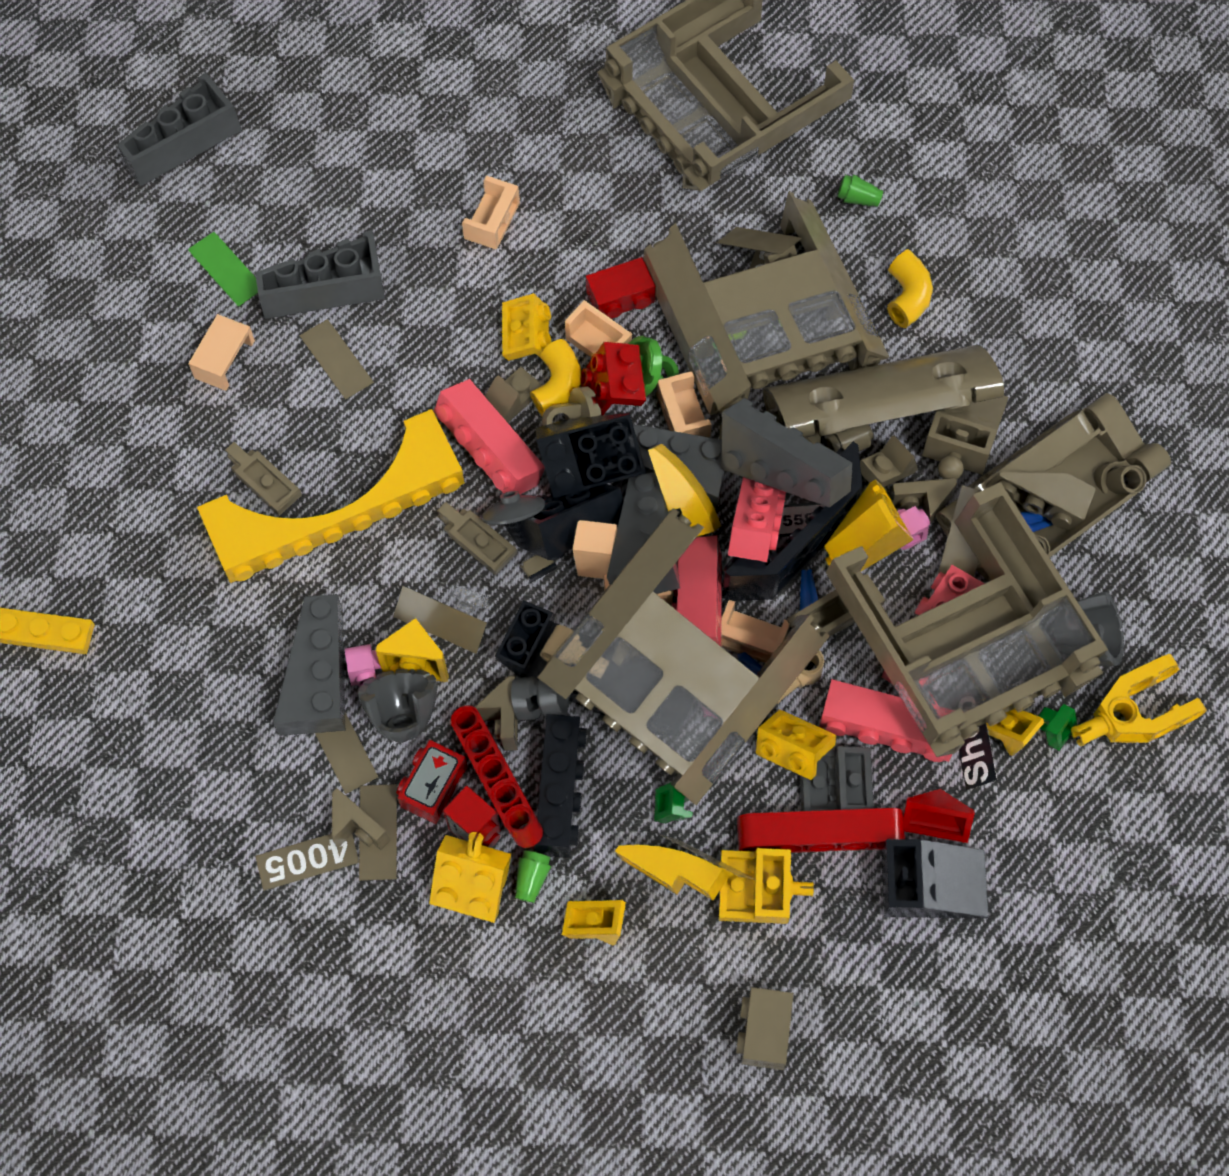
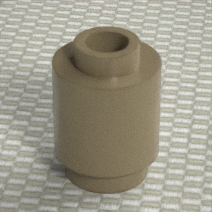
M869 424L848 428L844 432L826 435L824 442L827 448L836 453L841 447L846 449L854 441L858 444L860 452L871 446L873 432Z

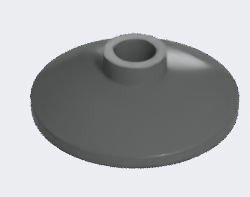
M509 491L500 495L501 501L490 506L482 514L484 523L489 525L515 523L538 514L544 509L545 502L543 498L538 496L519 495L518 491Z

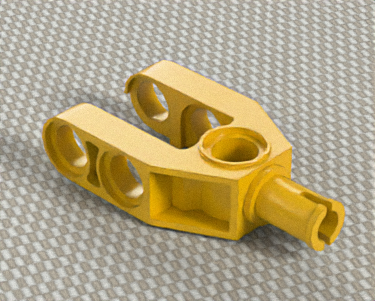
M1166 654L1120 676L1093 715L1095 717L1078 726L1071 727V733L1073 738L1080 736L1076 743L1081 747L1103 735L1107 736L1110 742L1148 743L1202 716L1207 709L1202 701L1196 698L1182 706L1178 704L1172 706L1167 713L1153 720L1150 717L1144 719L1141 716L1137 704L1130 696L1164 681L1180 670L1172 654ZM1113 712L1123 714L1126 721L1117 719Z

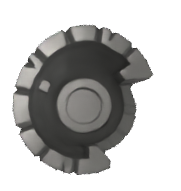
M1101 592L1078 601L1108 648L1099 658L1101 662L1099 666L1111 667L1119 665L1124 654V633L1120 631L1123 628L1120 614H1117L1118 608L1116 603H1114V599H1112L1108 592ZM1071 605L1059 613L1054 624L1055 638L1066 655L1070 656L1074 651L1094 642Z
M398 669L395 673L392 670L378 674L376 678L371 677L359 688V701L370 722L384 738L399 743L416 738L426 728L434 711L437 698V681L435 676L419 669L416 672L415 669L410 671Z

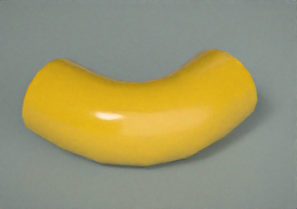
M909 249L899 254L888 268V272L899 281L903 289L902 293L887 305L889 316L901 328H907L919 319L929 307L933 293L929 271Z
M564 339L551 342L541 353V359L550 370V378L544 385L530 392L531 399L541 416L550 406L568 403L573 388H579L580 364L574 351Z

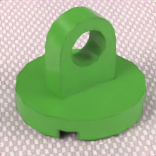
M638 336L628 343L639 345L646 397L654 388H657L658 380L664 379L661 376L662 367L666 371L667 378L679 375L676 363L670 357L662 355L661 347L653 338Z

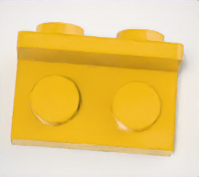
M534 293L502 302V356L508 361L536 354L541 358L543 349L552 342L549 334L550 308Z
M779 709L758 727L756 754L812 780L816 776L817 762L835 746L836 734Z

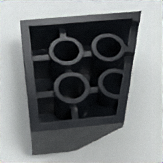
M610 484L556 498L553 497L552 491H550V496H538L543 498L545 502L544 509L538 514L522 521L504 524L518 547L547 560H556L562 558L566 551L573 549L578 521L617 524L618 529L624 501L621 489Z

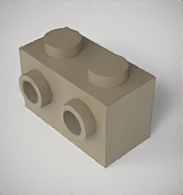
M751 987L749 997L742 996L740 1018L746 1019L745 1033L738 1032L736 1054H742V1065L784 1070L787 1061L794 993Z

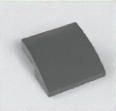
M838 746L835 750H830L817 762L816 776L812 780L800 775L801 811L873 809L871 748Z

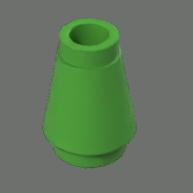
M845 174L837 197L843 199V203L878 207L882 199L883 190L878 189V187L854 174L852 176Z
M524 850L522 858L519 857L516 899L535 903L536 897L552 867L549 865L551 857Z

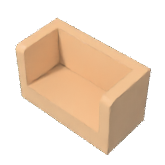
M486 176L483 181L485 194L472 220L464 218L462 222L463 235L466 240L497 250L520 204L519 186Z
M585 300L565 320L566 340L591 358L603 342L628 344L632 340V333Z
M217 314L188 363L194 379L226 391L229 383L225 374L243 343L252 346L255 342L250 326Z
M690 371L658 380L657 398L668 429L670 431L711 438L712 425L710 419L705 420L694 390L695 377L693 372Z
M583 520L577 522L573 554L578 576L604 579V574L608 573L617 533V524Z
M729 600L722 616L721 647L737 653L746 652L750 657L766 663L788 636L790 624L785 619L782 627L734 611L735 601Z

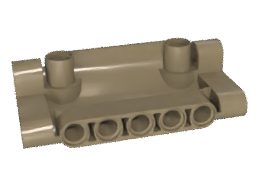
M979 345L763 388L766 411L771 414L778 413L781 425L788 429L796 428L803 433L804 438L815 435L814 420H816L820 437L844 432L848 428L941 409L942 411L970 406L971 401L976 403L1004 396L1002 375L991 355Z
M1105 393L1083 410H1077L1064 417L968 487L984 490L988 488L986 487L987 482L1001 471L1069 473L1095 487L1096 490L1084 521L1071 530L1052 525L1033 532L1050 558L1137 493L1141 492L1148 481L1171 465V458L1161 445L1157 443L1144 444L1119 401L1113 395ZM1124 475L1128 479L1127 486L1124 484ZM958 499L936 514L937 521L947 537ZM1013 501L1020 512H1028L1022 505ZM978 561L976 571L990 582L989 576Z

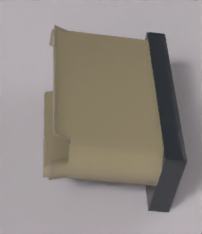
M538 555L524 561L523 566L520 565L530 583L557 569L556 563L553 560H547Z

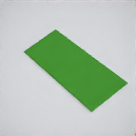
M212 232L187 249L238 307L258 293L256 277L215 232Z

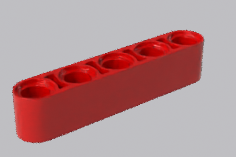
M470 705L459 707L451 716V725L504 826L518 846L522 848L535 846L542 838V826L489 728L475 707Z
M898 808L748 813L737 817L739 851L756 852V848L791 850V853L880 850L883 848L886 839H905L903 812Z

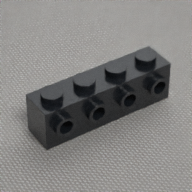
M549 714L546 716L537 817L542 826L543 835L541 840L535 845L536 853L549 857L571 858V847L578 846L579 825H573L574 813H580L582 793L576 792L577 780H583L584 760H579V749L586 747L587 728H581L580 716Z

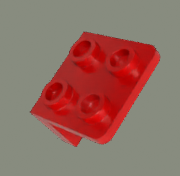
M603 342L598 351L593 354L588 365L582 369L581 386L589 387L594 391L596 397L591 398L593 404L598 403L601 416L606 413L612 404L642 406L646 401L639 345Z

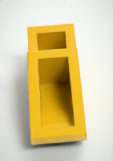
M663 444L649 449L648 452L668 512L673 508H680L682 515L691 521L690 527L696 524L702 525L704 528L698 536L714 532L721 527L713 504L689 468Z
M618 845L615 850L622 861L678 895L683 885L686 884L713 901L728 879L722 868L683 851L649 845Z

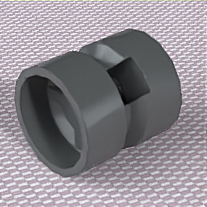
M534 676L515 678L512 682L511 700L517 720L539 719L541 714L545 717L547 714L567 715L569 697L563 699L540 679L538 681Z

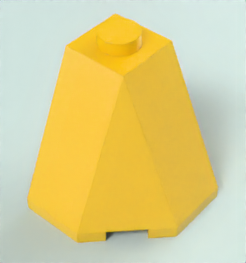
M876 479L869 483L824 547L829 554L825 558L828 566L834 558L862 546L868 555L867 561L860 570L863 571L914 540L885 488Z

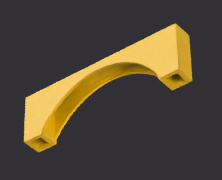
M430 409L403 421L405 434L398 454L389 470L370 491L355 502L339 510L309 518H279L244 509L230 502L227 495L198 506L197 509L229 582L245 581L258 571L265 568L272 569L278 567L284 560L296 555H306L313 548L324 543L337 542L345 534L355 530H365L378 520L393 518L404 509L414 505H424L432 497L442 493H452L465 484L462 468L433 410Z

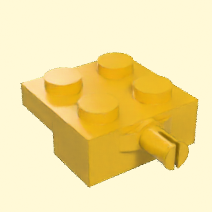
M477 832L470 833L468 841L445 835L437 850L429 904L495 923L499 913L503 887L507 881L511 854L483 846V835L481 833L478 834L477 838Z
M756 848V852L721 850V862L756 880L740 877L722 868L728 879L720 890L719 921L788 924L792 896L813 897L814 882L793 881L791 875V850Z

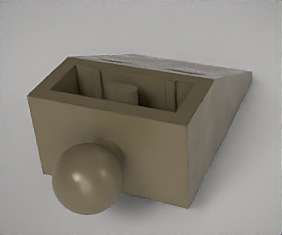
M1003 396L976 403L971 401L970 406L942 411V409L936 411L922 456L940 461L938 472L943 479H958L961 477L964 469L983 475L1009 397Z

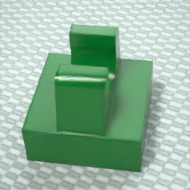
M1065 704L1061 706L1058 712L1044 707L1038 715L1044 720V724L1040 729L1046 732L1048 745L1058 751L1061 750L1071 736V727L1077 726L1075 709Z
M670 783L655 789V822L666 824L671 821H683L693 816L692 811L684 809V802L689 800L672 787Z

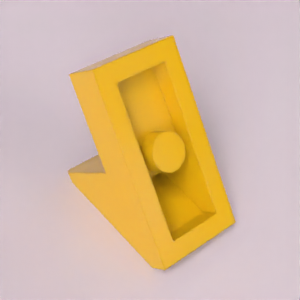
M1013 709L1006 713L1007 717L991 727L986 723L988 735L1001 740L1009 755L1013 756L1025 747L1044 724L1042 717L1024 710L1017 713L1016 709Z
M623 900L568 901L562 935L570 939L597 938L610 945H615L621 935L626 902Z

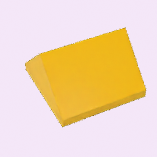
M416 618L377 645L376 654L382 672L392 670L395 673L398 669H407L408 671L415 669L416 672L419 669L429 672L430 675L433 674L436 681L448 682L449 675L443 652Z

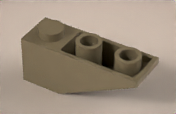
M1001 471L987 482L986 487H990L1001 482L1011 499L1022 505L1026 511L1039 514L1051 520L1052 524L1056 527L1068 530L1084 521L1096 490L1095 487L1069 473Z

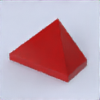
M942 789L907 798L903 814L904 831L968 843L975 811Z

